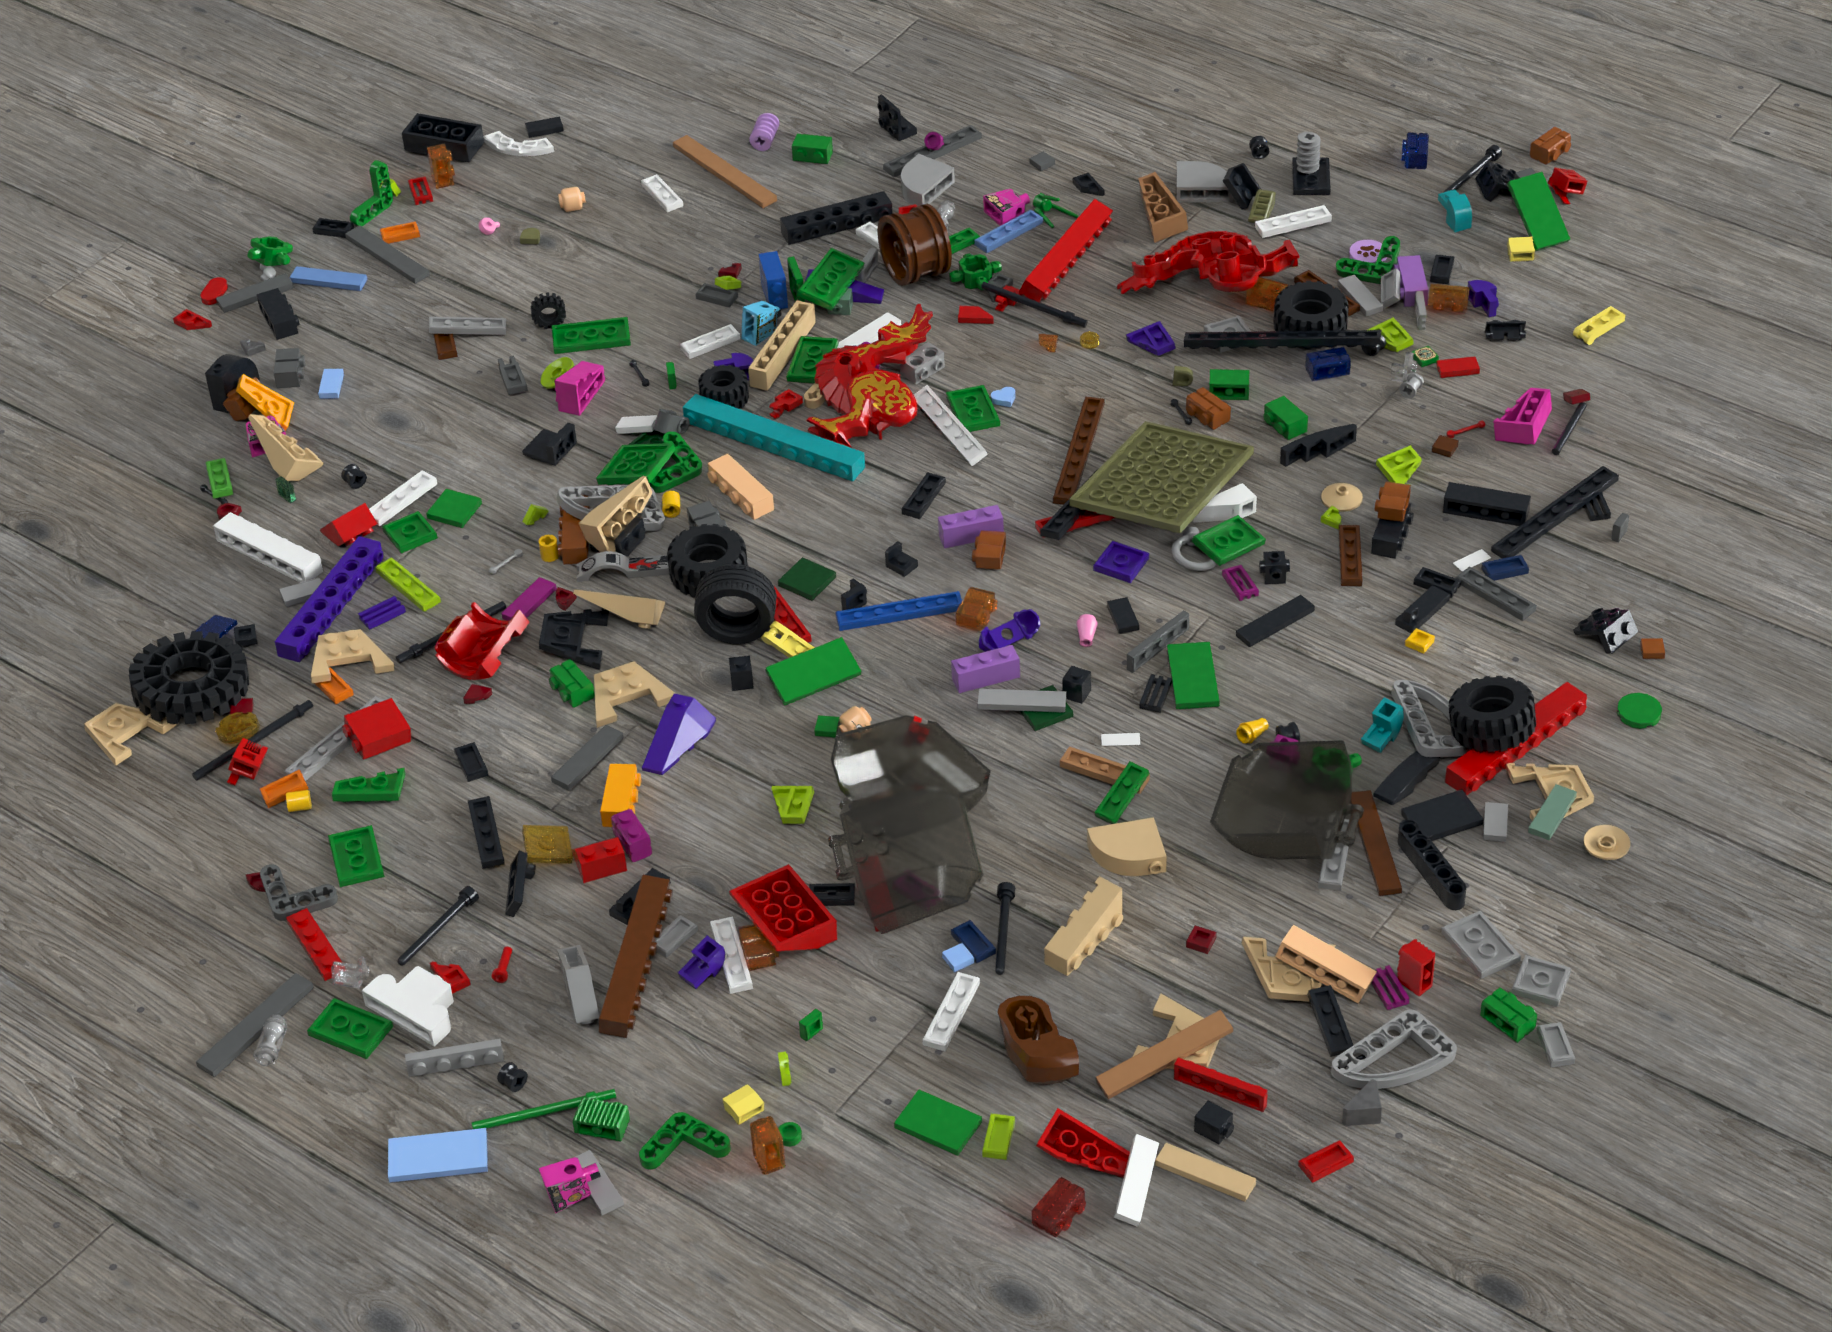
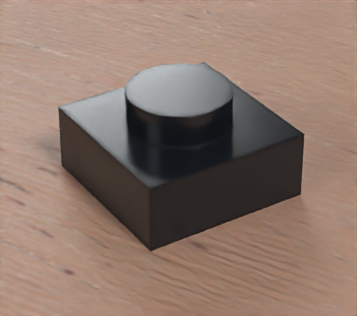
M255 624L234 627L235 643L240 647L258 644Z

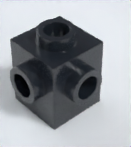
M1284 551L1263 552V560L1259 561L1260 573H1263L1265 585L1286 584V572H1290V561L1285 558Z

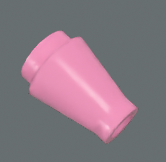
M1084 614L1079 617L1076 624L1080 645L1089 647L1092 645L1098 623L1093 615Z

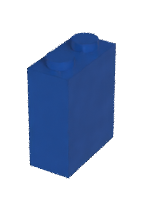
M777 251L758 254L761 286L767 303L780 309L788 308L786 277Z

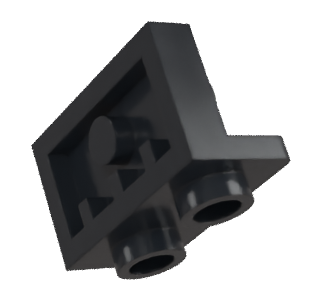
M1244 163L1229 168L1223 179V183L1241 209L1248 208L1252 198L1261 189Z

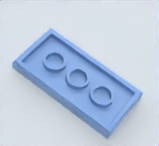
M486 1128L388 1139L389 1183L488 1172Z

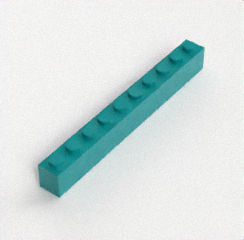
M695 394L683 406V416L689 418L690 425L853 482L865 469V456L862 451Z

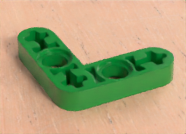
M375 160L369 169L374 195L351 212L350 222H353L354 225L364 226L392 204L393 195L387 164L379 160Z
M1388 236L1384 239L1376 263L1349 258L1339 259L1336 262V273L1344 278L1355 275L1360 281L1381 284V276L1378 275L1392 271L1393 265L1396 263L1400 252L1399 238ZM1391 244H1395L1392 246L1391 251H1389V246H1391ZM1385 257L1392 259L1388 263L1381 261ZM1364 268L1367 269L1368 272L1365 274H1360L1358 270Z
M674 431L664 434L663 443L675 442L674 447L676 450L671 457L676 464L659 471L654 477L650 487L656 493L665 492L698 477L702 473L701 460L680 434ZM679 452H686L688 455L681 457L677 454ZM680 473L681 476L675 478L672 477L671 474Z
M678 1112L673 1114L641 1148L639 1158L643 1168L648 1170L656 1169L682 1141L713 1157L723 1158L731 1151L730 1139L726 1134L689 1114ZM697 1132H705L706 1136L703 1138H695L694 1134ZM665 1137L672 1139L668 1144H661L659 1142Z

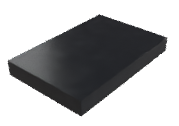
M1293 157V195H1330L1329 158L1320 157L1319 169L1314 173L1305 174L1297 170V157Z
M1462 789L1401 809L1403 818L1416 821L1431 841L1483 825L1484 820Z

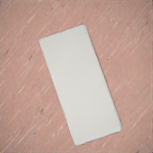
M1481 549L1453 562V564L1461 571H1464L1469 566H1476L1491 557Z
M1140 733L1101 734L1102 746L1140 745Z

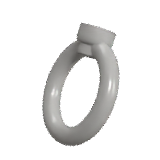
M1188 527L1184 530L1183 536L1176 539L1172 545L1174 559L1181 566L1194 571H1206L1214 568L1217 564L1212 559L1207 562L1197 563L1189 561L1181 555L1180 547L1186 543L1189 546H1196L1192 542V538L1200 533L1198 528Z

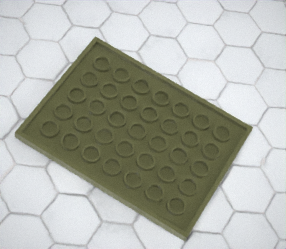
M1145 421L1069 499L1070 506L1081 510L1113 516L1117 519H1125L1134 523L1149 525L1153 528L1169 530L1173 533H1181L1254 454V446Z

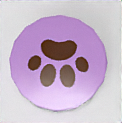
M1374 240L1357 241L1350 247L1349 258L1376 263L1382 243Z

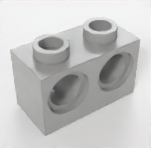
M927 342L906 357V364H900V374L914 384H918L945 367L944 352L930 342Z

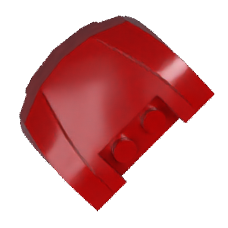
M473 602L471 604L472 609L465 615L456 616L440 636L435 645L436 659L446 670L464 679L481 680L492 677L501 665L497 658L502 653L501 649L511 640V637L520 636L529 624L528 619L520 609L515 612L511 620L504 621L491 617L476 602Z

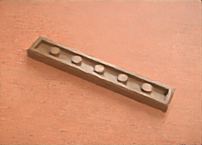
M1219 1010L1096 1076V1082L1106 1097L1110 1099L1173 1065L1178 1057L1184 1059L1232 1033L1233 1027L1223 1012Z

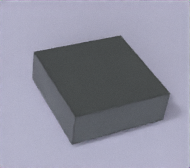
M1044 151L1029 158L1030 164L1040 171L1055 165V159Z
M1622 513L1613 524L1612 541L1619 543L1627 532L1628 514Z

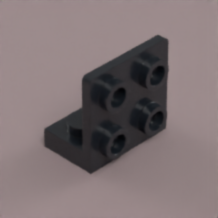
M882 94L879 95L877 104L879 125L898 141L916 135L917 128L901 115L900 109Z
M1488 161L1475 178L1484 198L1491 202L1499 194L1501 188L1509 190L1507 183L1515 179L1516 171L1505 169L1498 163L1493 164Z
M567 423L558 433L543 429L522 450L523 455L556 466L577 444L575 425Z

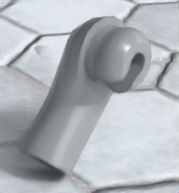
M260 265V270L263 271V274L260 276L261 280L265 281L276 276V271L273 267Z

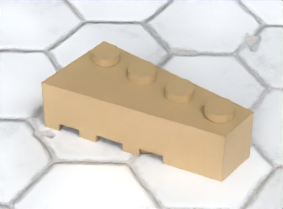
M1100 876L1095 881V885H1097L1092 893L1088 891L1083 897L1084 903L1079 911L1076 909L1072 911L1069 915L1067 926H1061L1044 948L1045 964L1066 976L1073 970L1078 969L1082 961L1088 955H1091L1096 946L1101 941H1105L1109 933L1115 927H1118L1123 920L1122 888Z

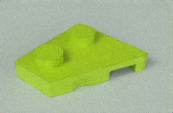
M1394 317L1368 329L1382 330V335L1386 340L1384 348L1394 352H1399L1414 344L1413 338Z
M1410 445L1378 458L1376 466L1390 482L1405 484L1421 465L1422 459Z
M772 786L771 789L782 823L804 824L814 795L813 786Z

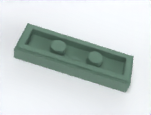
M1555 784L1530 824L1528 833L1550 841L1574 802L1577 791Z

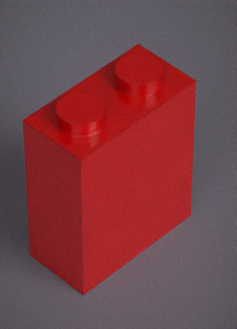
M392 698L344 715L343 733L346 738L349 737L351 739L355 753L359 752L363 760L411 742V728Z

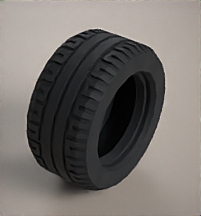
M739 564L716 567L706 573L697 586L694 604L695 620L705 633L718 641L729 644H745L762 637L765 632L769 631L770 625L774 621L777 599L776 590L772 582L763 573L752 567ZM736 596L747 599L756 607L747 612H733L723 609L715 601L722 597Z

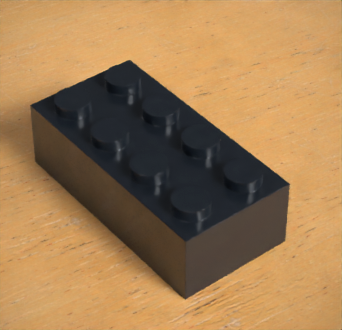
M419 113L414 116L402 132L405 151L462 162H470L484 144L481 124Z

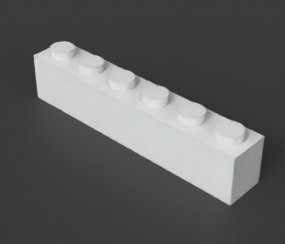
M230 512L213 525L218 542L300 583L315 579L323 572L321 558L318 554L312 553L302 546L288 541L286 538L265 530L241 516Z

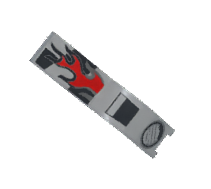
M604 551L596 553L577 564V571H579L577 582L589 581L590 576L595 571L603 568L618 569L625 573L628 578L669 575L667 555L627 558L618 552Z

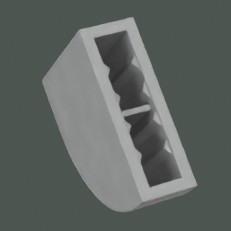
M921 154L911 159L901 172L902 195L911 205L930 204L955 183L954 167Z
M1177 161V201L1232 202V194L1223 183L1227 171L1218 165L1208 162Z
M581 945L559 949L557 951L563 979L576 1024L592 1023L595 1021L594 1019L600 1017L589 964Z

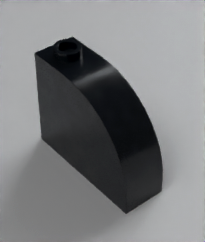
M225 354L219 357L205 372L213 410L230 413L223 405V402L228 398L227 394L237 388L239 378L243 374L260 380L257 367L252 360L232 354Z

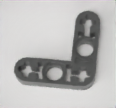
M266 865L260 871L261 880L273 916L279 921H285L286 917L306 908L312 913L337 903V891L332 885L325 884L289 895L281 870L277 865ZM270 874H273L275 881L271 882ZM281 889L283 891L280 895H271L273 890ZM304 899L311 901L306 906L299 905V902Z

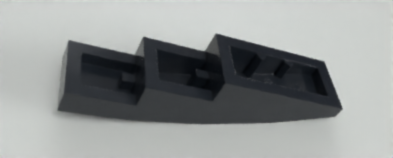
M1349 424L1315 432L1281 447L1280 464L1287 467L1299 459L1308 462L1320 454L1326 458L1356 441L1357 425Z
M1418 751L1414 752L1386 777L1374 791L1373 797L1394 805L1413 793L1415 785L1426 779L1428 770L1439 764L1440 757H1425L1420 755Z

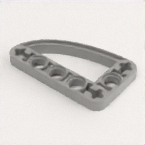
M628 485L562 487L558 490L556 499L564 511L582 520L591 511V509L583 506H599ZM651 488L653 493L646 506L653 507L654 509L644 507L641 516L645 531H658L663 528L665 517L655 492ZM601 494H606V495H609L610 497H605V496H602Z
M1396 680L1391 691L1395 703L1403 706V721L1420 755L1425 757L1463 756L1470 751V749L1456 741L1453 735H1435L1418 699L1419 697L1429 702L1450 720L1449 700L1434 689L1415 681Z
M1410 1009L1403 1011L1335 1057L1332 1061L1331 1074L1341 1083L1356 1088H1363L1372 1078L1377 1081L1378 1089L1400 1086L1424 1078L1453 1062L1457 1046L1422 1014ZM1396 1030L1400 1035L1391 1036L1388 1031ZM1422 1034H1432L1434 1039H1425ZM1410 1037L1432 1056V1058L1399 1071L1382 1074L1358 1073ZM1377 1041L1380 1042L1383 1045V1047L1375 1048L1370 1043ZM1356 1053H1361L1365 1055L1366 1058L1363 1060L1356 1059L1353 1055Z

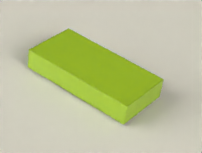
M991 1113L982 1157L1007 1160L1015 1125V1116Z

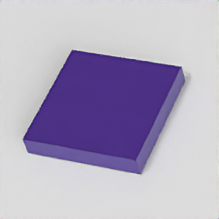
M1112 541L1093 565V571L1131 583L1149 560V553Z

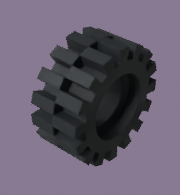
M547 292L546 296H543L542 293L539 294L540 298L537 296L534 298V301L531 302V316L535 325L538 324L540 328L544 325V329H548V326H550L552 329V325H560V322H564V318H566L565 304L559 295L556 297V294L552 293L549 296V292ZM545 308L555 309V311L550 314H544L541 312Z

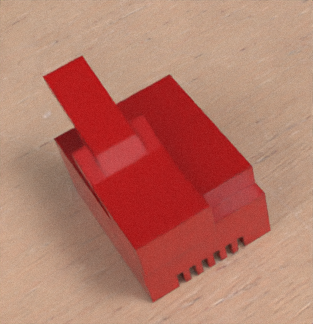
M1554 167L1548 184L1553 187L1555 193L1559 195L1564 204L1570 205L1567 199V192L1583 195L1588 180L1574 170Z
M242 738L231 759L228 770L232 772L227 783L235 786L240 775L254 780L264 761L268 748L265 746L261 748V745L258 747L259 744L256 745L254 743L253 745V742L249 741L248 743L247 739Z

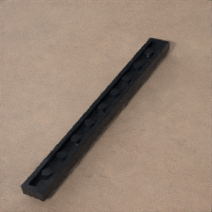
M1382 330L1185 332L1184 347H1189L1190 349H1199L1200 347H1208L1210 349H1217L1219 347H1228L1230 349L1248 347L1254 349L1260 346H1267L1268 348H1277L1278 346H1287L1288 348L1326 346L1334 348L1337 346L1356 347L1357 345L1375 347L1381 345Z

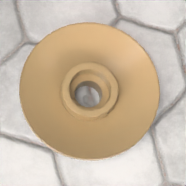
M1347 483L1329 485L1321 494V500L1326 507L1334 506L1340 512L1356 509L1362 503L1363 498L1361 491L1357 487Z
M1598 825L1586 832L1584 846L1591 855L1597 858L1615 860L1628 853L1630 838L1618 827Z

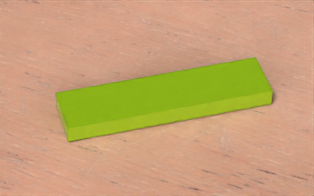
M392 557L375 566L377 574L423 612L441 603L440 597Z

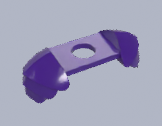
M1024 609L1020 612H1015L1013 614L1014 619L992 630L985 627L980 633L979 648L986 652L1009 646L1023 638H1032L1040 627L1039 616L1032 609ZM1009 629L1013 634L1012 639H1004L1001 635L1002 630Z

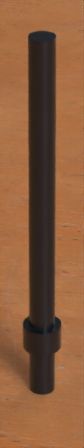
M983 282L981 285V289L1061 318L1063 322L1074 323L1082 327L1087 326L1088 320L1077 317L1075 313L1070 311H1061L987 282Z
M501 601L484 610V612L493 616L506 609V604ZM442 633L421 644L416 643L410 646L409 650L396 656L397 662L401 664L412 657L417 658L421 656L424 651L436 645Z

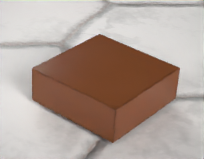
M1663 638L1641 639L1640 646L1643 659H1665Z

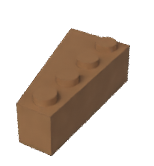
M1156 172L1138 178L1141 198L1154 243L1188 230L1185 210Z

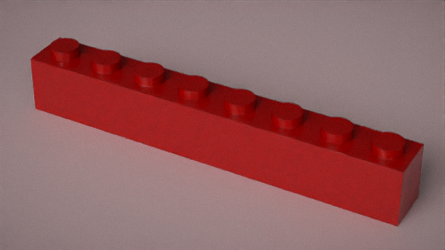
M1094 199L1028 275L1019 292L1037 302H1040L1042 299L1046 300L1052 291L1050 289H1055L1060 282V278L1064 279L1069 272L1068 268L1072 269L1078 261L1077 257L1081 259L1087 250L1085 248H1090L1094 243V237L1098 238L1104 230L1103 227H1108L1112 221L1110 216L1113 210L1097 199Z
M1569 682L1564 683L1535 704L1536 727L1526 742L1519 743L1518 747H1511L1503 752L1501 750L1495 751V753H1488V751L1476 752L1475 749H1471L1446 767L1445 783L1456 791L1462 789L1466 795L1476 791L1483 783L1493 779L1503 769L1505 770L1507 763H1513L1518 758H1522L1529 750L1538 747L1543 740L1553 736L1557 730L1567 726L1571 720L1581 716L1587 708V694Z

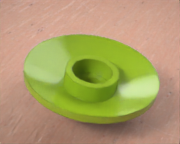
M561 357L550 363L542 373V386L547 389L555 388L554 380L573 368L574 362L569 357Z

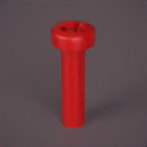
M509 946L504 947L498 968L492 972L491 977L495 982L504 983L507 981L508 972L506 970L513 951Z

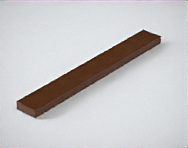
M1085 397L1053 496V504L1064 505L1079 488L1105 405V399Z

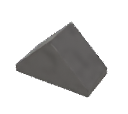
M1372 1078L1343 1107L1342 1124L1352 1126L1381 1123L1382 1105L1376 1080Z

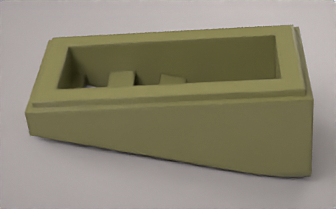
M1261 189L1257 191L1248 222L1255 223V221L1270 217L1275 205L1276 193L1274 191Z

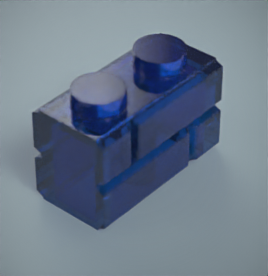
M1408 132L1407 138L1403 139L1401 161H1405L1406 169H1415V167L1417 169L1427 168L1428 133L1417 134Z
M1344 347L1307 353L1305 368L1312 381L1350 375L1351 359Z

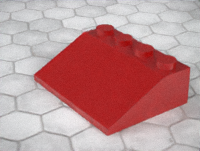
M789 864L729 891L731 897L776 951L818 949L837 940V920Z

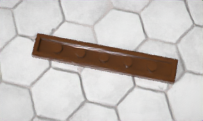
M1371 790L1350 792L1348 799L1378 895L1402 893V886Z

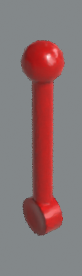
M1481 420L1478 424L1456 431L1449 430L1447 431V437L1454 438L1456 434L1478 427L1484 428L1486 424Z

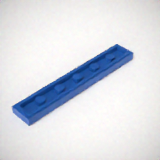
M957 591L842 610L835 613L839 631L963 611L964 605L960 592Z

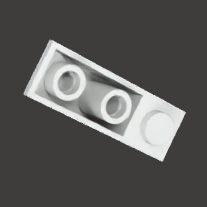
M1243 483L1216 494L1192 522L1225 521L1237 515L1244 518L1256 512L1257 496Z

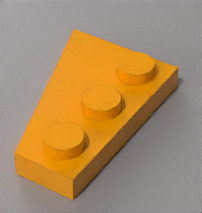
M243 374L239 378L236 392L265 417L273 416L286 431L289 426L294 402Z

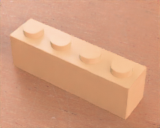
M729 454L708 463L709 472L707 476L710 482L715 483L722 493L728 495L731 501L742 508V511L753 520L774 510L773 494Z
M1295 925L1291 927L1281 942L1275 956L1326 986L1331 985L1333 990L1358 1004L1370 987L1377 972Z

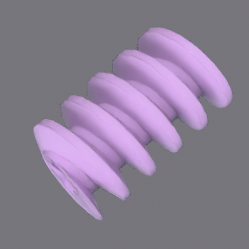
M764 113L758 117L750 135V143L756 150L766 151L770 148L779 127V119L775 115Z

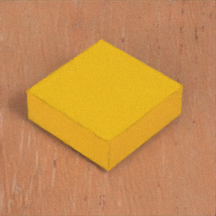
M1416 628L1405 640V646L1424 654L1434 643L1435 636Z

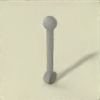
M516 549L513 555L495 567H490L489 573L495 574L499 568L514 558L521 557L523 555L522 550Z

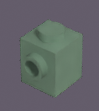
M852 288L847 289L832 311L827 309L828 314L851 315L853 306Z

